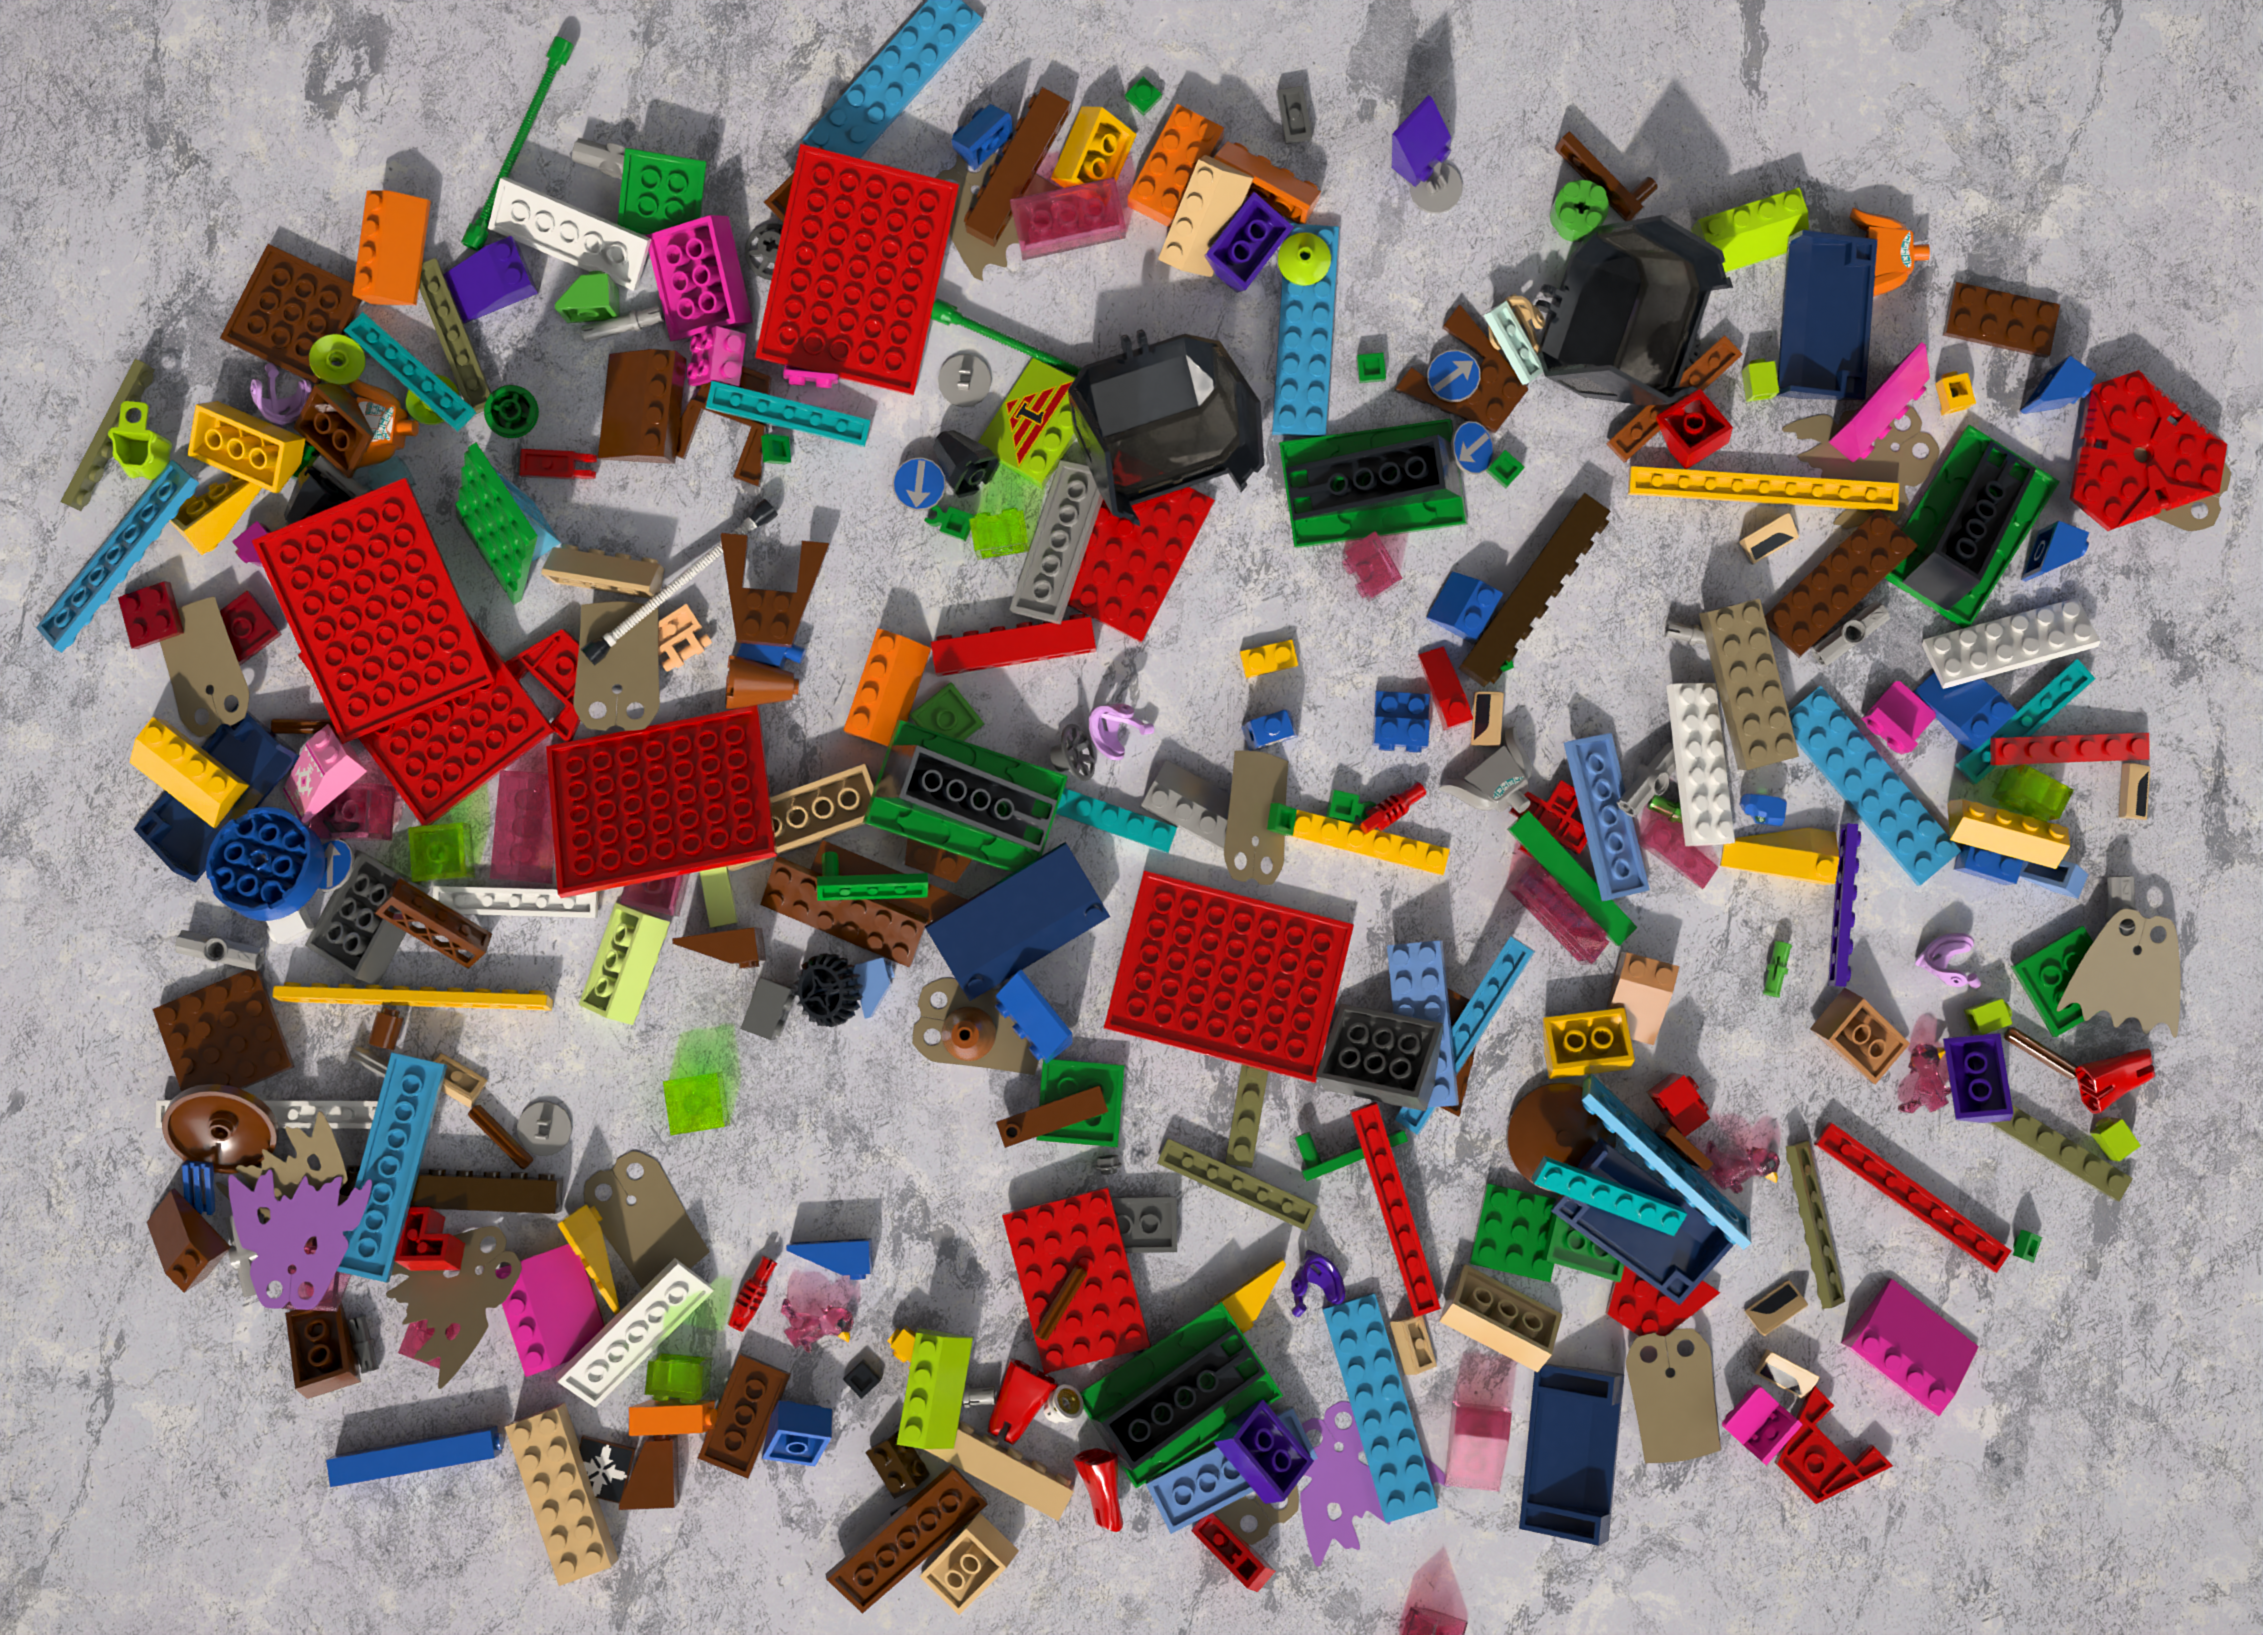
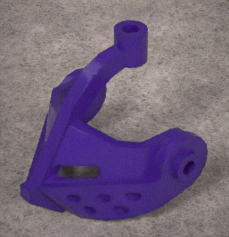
M1312 1250L1305 1252L1306 1255L1291 1280V1290L1294 1294L1295 1306L1291 1311L1295 1317H1300L1307 1310L1306 1305L1303 1303L1302 1295L1307 1291L1308 1282L1321 1287L1327 1300L1333 1304H1340L1345 1298L1346 1291L1343 1278L1337 1267L1328 1258ZM1312 1264L1321 1271L1320 1274L1311 1267Z

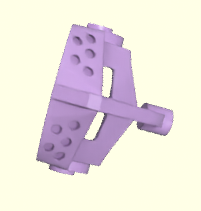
M268 363L265 366V370L268 374L269 399L262 397V383L259 379L252 380L250 391L253 401L261 414L271 421L273 425L282 428L285 424L292 423L298 419L312 388L309 380H302L298 382L296 394L289 398L276 399L275 377L279 375V372L274 364ZM288 408L291 409V410H289L286 414L280 415L282 412H284V411L287 410Z
M1115 703L1092 708L1089 716V729L1092 740L1097 749L1111 760H1122L1125 754V748L1118 741L1117 735L1120 722L1135 726L1139 729L1141 735L1153 734L1154 725L1152 723L1144 724L1142 721L1132 717L1134 709L1126 704ZM1101 718L1106 720L1107 731H1104Z
M1953 933L1936 938L1915 961L1917 966L1935 975L1948 986L1962 987L1965 984H1969L1973 989L1981 986V981L1975 973L1967 976L1962 971L1946 970L1949 960L1955 954L1969 952L1973 947L1974 939L1968 934ZM1939 954L1940 957L1933 961V957Z

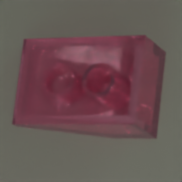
M374 783L351 784L309 820V827L315 831L320 839L392 841L395 788ZM335 812L334 817L330 818V815ZM323 820L330 822L338 833H331L323 823ZM350 822L359 823L360 826L353 832L342 833L352 825Z
M1452 1401L1444 1485L1500 1491L1512 1412L1508 1408Z

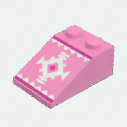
M327 724L306 742L283 788V792L299 820L305 824L366 773L367 770L350 742L342 744L337 731Z

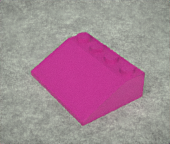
M709 215L645 235L651 239L649 254L670 342L691 338L716 326L732 329L753 323L729 216Z
M1923 342L1919 343L1896 365L1829 441L1833 447L1852 463L1859 457L1864 460L1875 448L1872 445L1875 439L1878 437L1882 440L1892 429L1889 425L1894 418L1900 420L1910 409L1906 404L1912 398L1916 401L1926 391L1927 388L1924 384L1929 380L1930 374L1926 345Z
M569 1243L520 1260L522 1270L507 1299L502 1303L525 1377L569 1362L605 1327L588 1273L581 1262L580 1256L575 1254ZM511 1264L496 1269V1276L500 1279L507 1278L512 1270Z
M1892 1278L1887 1281L1841 1342L1923 1408L1938 1417L1956 1395L1979 1346Z

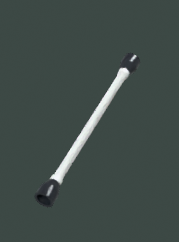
M763 499L754 506L750 515L743 521V525L737 527L732 534L745 535L759 526L768 524L778 516V513L766 499ZM719 542V545L714 546L711 551L703 555V558L701 557L695 564L687 568V571L685 570L684 573H681L679 578L676 577V580H673L674 582L665 586L663 591L658 592L655 597H652L644 606L636 610V613L631 614V617H628V619L620 623V626L614 628L612 633L607 632L604 636L588 642L581 648L584 655L594 666L606 657L610 648L616 644L617 639L633 628V625L638 624V621L649 615V612L651 613L652 610H655L657 605L660 606V603L662 604L663 601L665 602V599L676 593V590L678 591L681 586H684L692 577H695L697 572L700 573V571L705 569V566L711 564L713 559L716 560L719 555L721 556V553H723L722 543Z

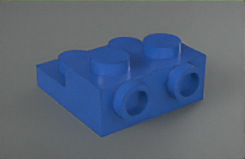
M1376 691L1372 745L1379 746L1381 751H1395V747H1406L1405 752L1421 753L1422 748L1426 749L1429 744L1430 694Z

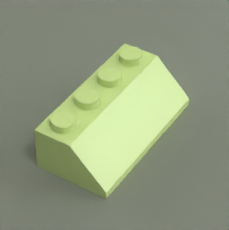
M615 903L579 1005L605 1018L633 1025L639 1014L644 993L648 989L649 979L658 961V954L663 940L667 936L670 922Z

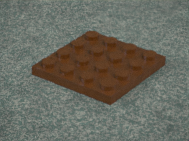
M267 244L220 339L317 385L322 380L311 369L309 363L311 347L318 339L326 335H345L344 329L350 325L362 300L352 295L353 283Z
M247 969L152 1009L181 1092L191 1087L205 1084H221L244 1089L295 1067L260 970Z

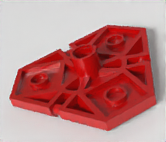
M2140 370L2094 385L2086 398L2080 439H2084V446L2080 447L2077 451L2069 500L2107 532L2161 513L2162 509L2169 511L2220 493L2228 444L2214 432L2207 429L2204 424H2201L2190 412H2183L2178 407L2179 403L2170 398L2171 396L2167 393H2164L2160 387H2157ZM2169 416L2176 420L2174 424L2167 420ZM2096 442L2102 443L2101 449L2095 448ZM2136 448L2146 450L2147 459L2145 462H2139L2135 458L2134 451ZM2155 491H2159L2161 499H2158Z

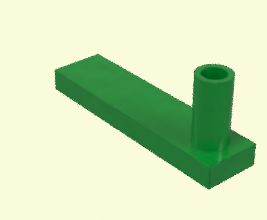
M825 852L822 854V876H817V901L928 897V873L839 876L838 854L835 852Z
M1402 1129L1387 1135L1391 1148L1408 1141L1405 1131ZM1310 1132L1295 1137L1306 1166L1301 1169L1306 1182L1364 1159L1361 1146L1321 1161Z

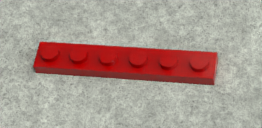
M2149 733L1990 738L1991 765L2150 760Z

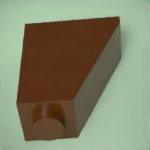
M670 1434L653 1435V1437H649L645 1441L619 1502V1510L676 1507L679 1503L678 1436H670Z

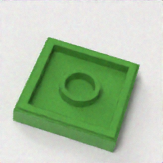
M952 682L909 714L917 726L965 741L985 725Z

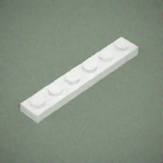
M433 886V898L459 914L598 917L599 891L560 898L556 889Z

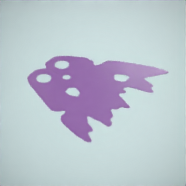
M271 1169L265 1175H261L258 1178L253 1192L234 1175H229V1197L236 1231L242 1248L257 1253V1257L251 1263L250 1277L257 1297L265 1308L280 1309L290 1301L295 1309L309 1310L319 1304L349 1247L348 1240L343 1235V1232L353 1231L358 1227L371 1192V1179L367 1180L361 1190L355 1187L348 1199L338 1206L342 1177H336L332 1183H325L319 1191H316L314 1186L308 1184V1179L304 1176L291 1200L284 1195L280 1201H277L274 1195V1180ZM259 1207H267L270 1210L271 1219L266 1224L259 1222L257 1214ZM316 1236L317 1249L315 1254H306L304 1247L308 1239ZM292 1264L295 1265L296 1272L289 1274L288 1267ZM272 1281H279L283 1289L282 1294L278 1298H270L267 1294L268 1284ZM303 1282H310L314 1287L312 1297L307 1300L300 1298L298 1294V1288Z
M1346 1401L1338 1402L1325 1411L1324 1421L1311 1418L1301 1424L1305 1433L1316 1429L1323 1436L1321 1444L1313 1447L1318 1458L1314 1460L1304 1474L1311 1477L1312 1480L1300 1493L1301 1512L1308 1547L1317 1567L1321 1566L1332 1539H1336L1345 1549L1352 1547L1360 1550V1544L1352 1524V1519L1355 1515L1363 1518L1364 1513L1369 1511L1385 1522L1369 1466L1363 1464L1358 1459L1359 1452L1364 1449L1351 1405ZM1347 1412L1350 1414L1352 1424L1348 1429H1339L1335 1425V1417L1338 1413ZM1337 1442H1341L1344 1446L1341 1452H1337L1334 1449V1445ZM1423 1454L1432 1487L1435 1482L1450 1487L1451 1484L1444 1473ZM1329 1503L1340 1505L1342 1515L1335 1521H1332L1328 1516L1327 1506Z

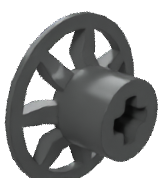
M771 223L760 226L752 232L746 241L745 258L747 264L757 276L763 279L772 280V275L763 272L770 263L775 265L781 237L780 230L783 228L782 224ZM769 229H775L774 231H768V232L763 233L762 235L760 234V233H762L763 231H766V230H769ZM757 237L758 249L750 251L751 244ZM750 256H762L763 260L759 269L753 265Z
M1075 724L1066 725L1062 731L1061 744L1051 748L1050 757L1052 764L1058 772L1070 770L1077 779L1081 781L1090 780L1095 772V757L1089 738L1079 726ZM1081 735L1084 740L1078 744ZM1088 748L1089 755L1083 754V750ZM1083 762H1086V763H1089V764H1090V771H1089L1088 765H1086V764L1083 763Z

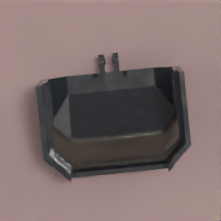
M1664 215L1596 227L1572 253L1560 289L1547 284L1541 287V293L1556 299L1554 305L1545 300H1538L1535 305L1540 311L1551 314L1537 353L1545 377L1584 398L1644 406L1671 404L1679 400L1678 398L1698 390L1694 386L1679 387L1711 291L1733 288L1731 278L1726 277L1722 264L1726 262L1723 251Z
M1141 329L1136 332L1139 348L1132 350L1131 339L1125 334L1120 337L1122 354L1083 366L1069 387L1068 396L1073 432L1076 435L1096 486L1112 515L1118 518L1125 517L1131 520L1133 524L1140 526V520L1131 507L1132 505L1225 474L1230 475L1242 493L1248 485L1247 479L1253 472L1258 473L1265 465L1261 402L1222 343L1218 340L1182 334L1148 345L1147 336L1144 330Z

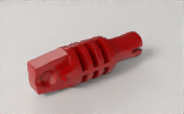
M1416 782L1402 793H1393L1367 811L1370 817L1361 823L1360 829L1365 835L1377 827L1380 831L1384 830L1407 814L1409 807L1427 794L1425 788L1421 783Z
M762 1255L753 1276L746 1279L734 1302L727 1322L728 1326L741 1332L747 1327L768 1291L766 1284L778 1264L776 1261L769 1260L768 1257Z

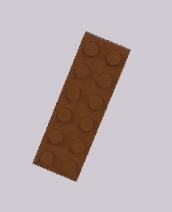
M1878 509L1764 616L1767 628L1798 658L1802 657L1905 560L1918 545Z
M779 856L775 859L761 900V906L910 968L923 936L924 926L927 925V918L882 899L817 901V876H822V874Z
M951 1464L825 1574L826 1580L863 1614L984 1509L988 1502Z

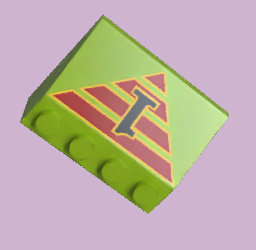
M1032 358L978 443L988 447L1001 464L1043 490L1058 467L1060 460L1064 458L1076 439V435L1073 432L1068 389L1075 378Z

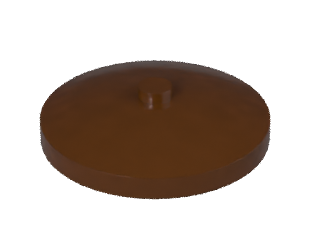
M1568 1083L1542 1085L1527 1093L1514 1107L1506 1129L1507 1149L1511 1161L1518 1172L1532 1184L1534 1183L1531 1177L1544 1156L1577 1167L1581 1159L1599 1138L1603 1139L1613 1148H1616V1132L1611 1133L1596 1113L1592 1115L1583 1106V1087ZM1538 1186V1187H1540V1188H1542V1189L1551 1191V1190H1549V1189H1546V1188H1543V1187H1541V1186Z
M205 1084L186 1089L171 1100L163 1117L162 1132L168 1146L182 1160L213 1163L214 1173L233 1174L239 1173L236 1169L238 1165L245 1167L250 1165L259 1167L262 1165L261 1162L264 1160L262 1149L273 1154L279 1137V1126L271 1109L253 1094L228 1085Z

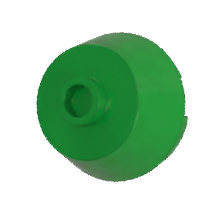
M505 385L497 388L489 395L484 406V416L490 429L497 435L511 439L519 438L528 434L534 428L538 420L539 408L536 399L528 390L517 385Z

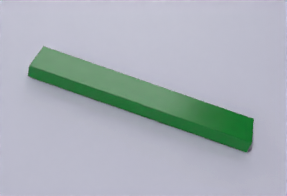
M1528 810L1507 828L1512 836L1615 946H1620L1638 928L1612 899L1607 901L1601 900L1598 884Z

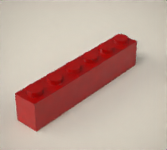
M1075 614L1069 616L1070 620L1062 621L1061 625L1043 620V624L1032 626V622H1023L1016 624L1015 629L1006 630L1005 626L993 627L989 629V633L979 634L978 630L967 631L963 633V637L952 638V635L937 636V641L931 642L935 674L937 677L1096 652L1091 617H1085V614Z

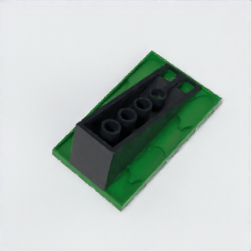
M1443 419L1279 442L1294 547H1312L1467 525L1460 469L1451 453V439L1454 432L1452 420Z
M1968 425L1957 439L1901 529L1918 545L1917 548L1885 578L1925 605L1932 607L1933 610L1952 622H1956L1963 629L1970 627L2060 481L1973 426Z
M897 720L862 823L1012 873L1042 856L1068 776L902 720Z
M1222 1302L1201 1313L1079 1392L1083 1399V1410L1110 1451L1118 1455L1119 1465L1136 1489L1216 1439L1231 1420L1259 1400L1263 1399L1267 1405H1270L1283 1396Z

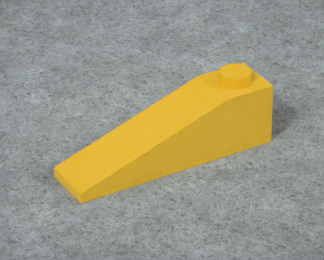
M231 475L230 481L221 484L215 482L208 486L209 492L199 497L193 494L192 497L186 499L180 506L176 517L169 521L186 541L203 555L214 550L218 543L225 539L262 487Z
M1808 827L1734 838L1735 843L1723 844L1720 866L1821 885H1832L1836 882L1839 863L1836 832Z
M586 1203L560 1219L557 1225L575 1254L580 1256L586 1271L595 1280L596 1286L616 1316L620 1312L602 1229L599 1224L602 1217L595 1206L589 1208Z

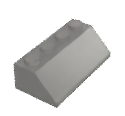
M1166 759L1141 807L1224 851L1231 794Z

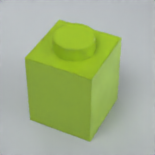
M1764 358L1749 361V364L1742 370L1746 402L1774 398L1779 393L1775 361L1766 362Z
M1992 998L1963 1009L1973 1035H1985L2013 1024L2010 1018L2012 1017L2011 1008L2007 1002H2004L2003 998Z
M2105 1117L2095 1124L2097 1128L2090 1132L2108 1160L2120 1162L2141 1147V1144L2121 1118Z

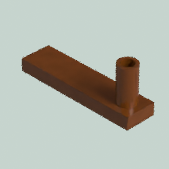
M1570 131L1561 138L1555 148L1584 180L1591 181L1605 189L1609 205L1625 222L1634 220L1644 207L1641 203L1658 189L1656 181L1651 177H1646L1629 192Z
M1099 1085L996 1121L1006 1148L1106 1113L1108 1108Z

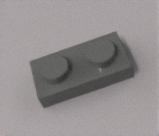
M1303 86L1277 90L1276 96L1285 144L1312 140Z

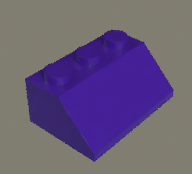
M1252 192L1204 256L1216 276L1236 293L1245 291L1294 227L1260 196Z
M2001 1034L1943 1038L1955 1120L1976 1123L2011 1121L2014 1113Z
M1263 1399L1231 1420L1214 1441L1215 1445L1265 1504L1285 1501L1314 1462Z

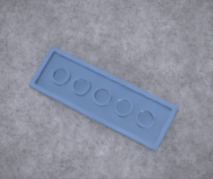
M1612 733L1565 742L1564 747L1601 900L1607 901L1649 891L1650 888L1633 819L1621 810L1617 804V801L1626 790Z
M1443 940L1387 945L1393 1014L1439 1022L1444 1025L1435 1084L1428 1107L1459 1105Z
M1293 1407L1276 1414L1313 1460L1317 1459L1318 1456ZM1217 1446L1146 1482V1486L1170 1534L1254 1491Z

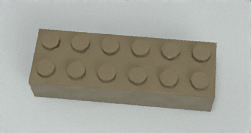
M1760 598L1699 613L1738 770H1751L1799 757Z

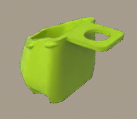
M124 401L120 408L118 427H112L108 431V436L113 441V457L119 462L128 477L132 479L144 477L145 479L153 480L169 464L173 444L169 439L153 431L146 430L149 406L146 403ZM131 408H138L141 411V419L136 423H130L126 418V414Z

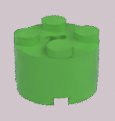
M1576 180L1567 183L1558 193L1550 210V222L1559 233L1558 235L1567 241L1582 242L1596 227L1602 226L1609 210L1605 189L1587 180Z

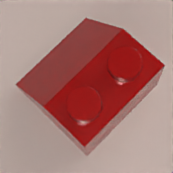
M1701 389L1656 416L1657 423L1670 453L1685 470L1728 444L1733 430V426Z

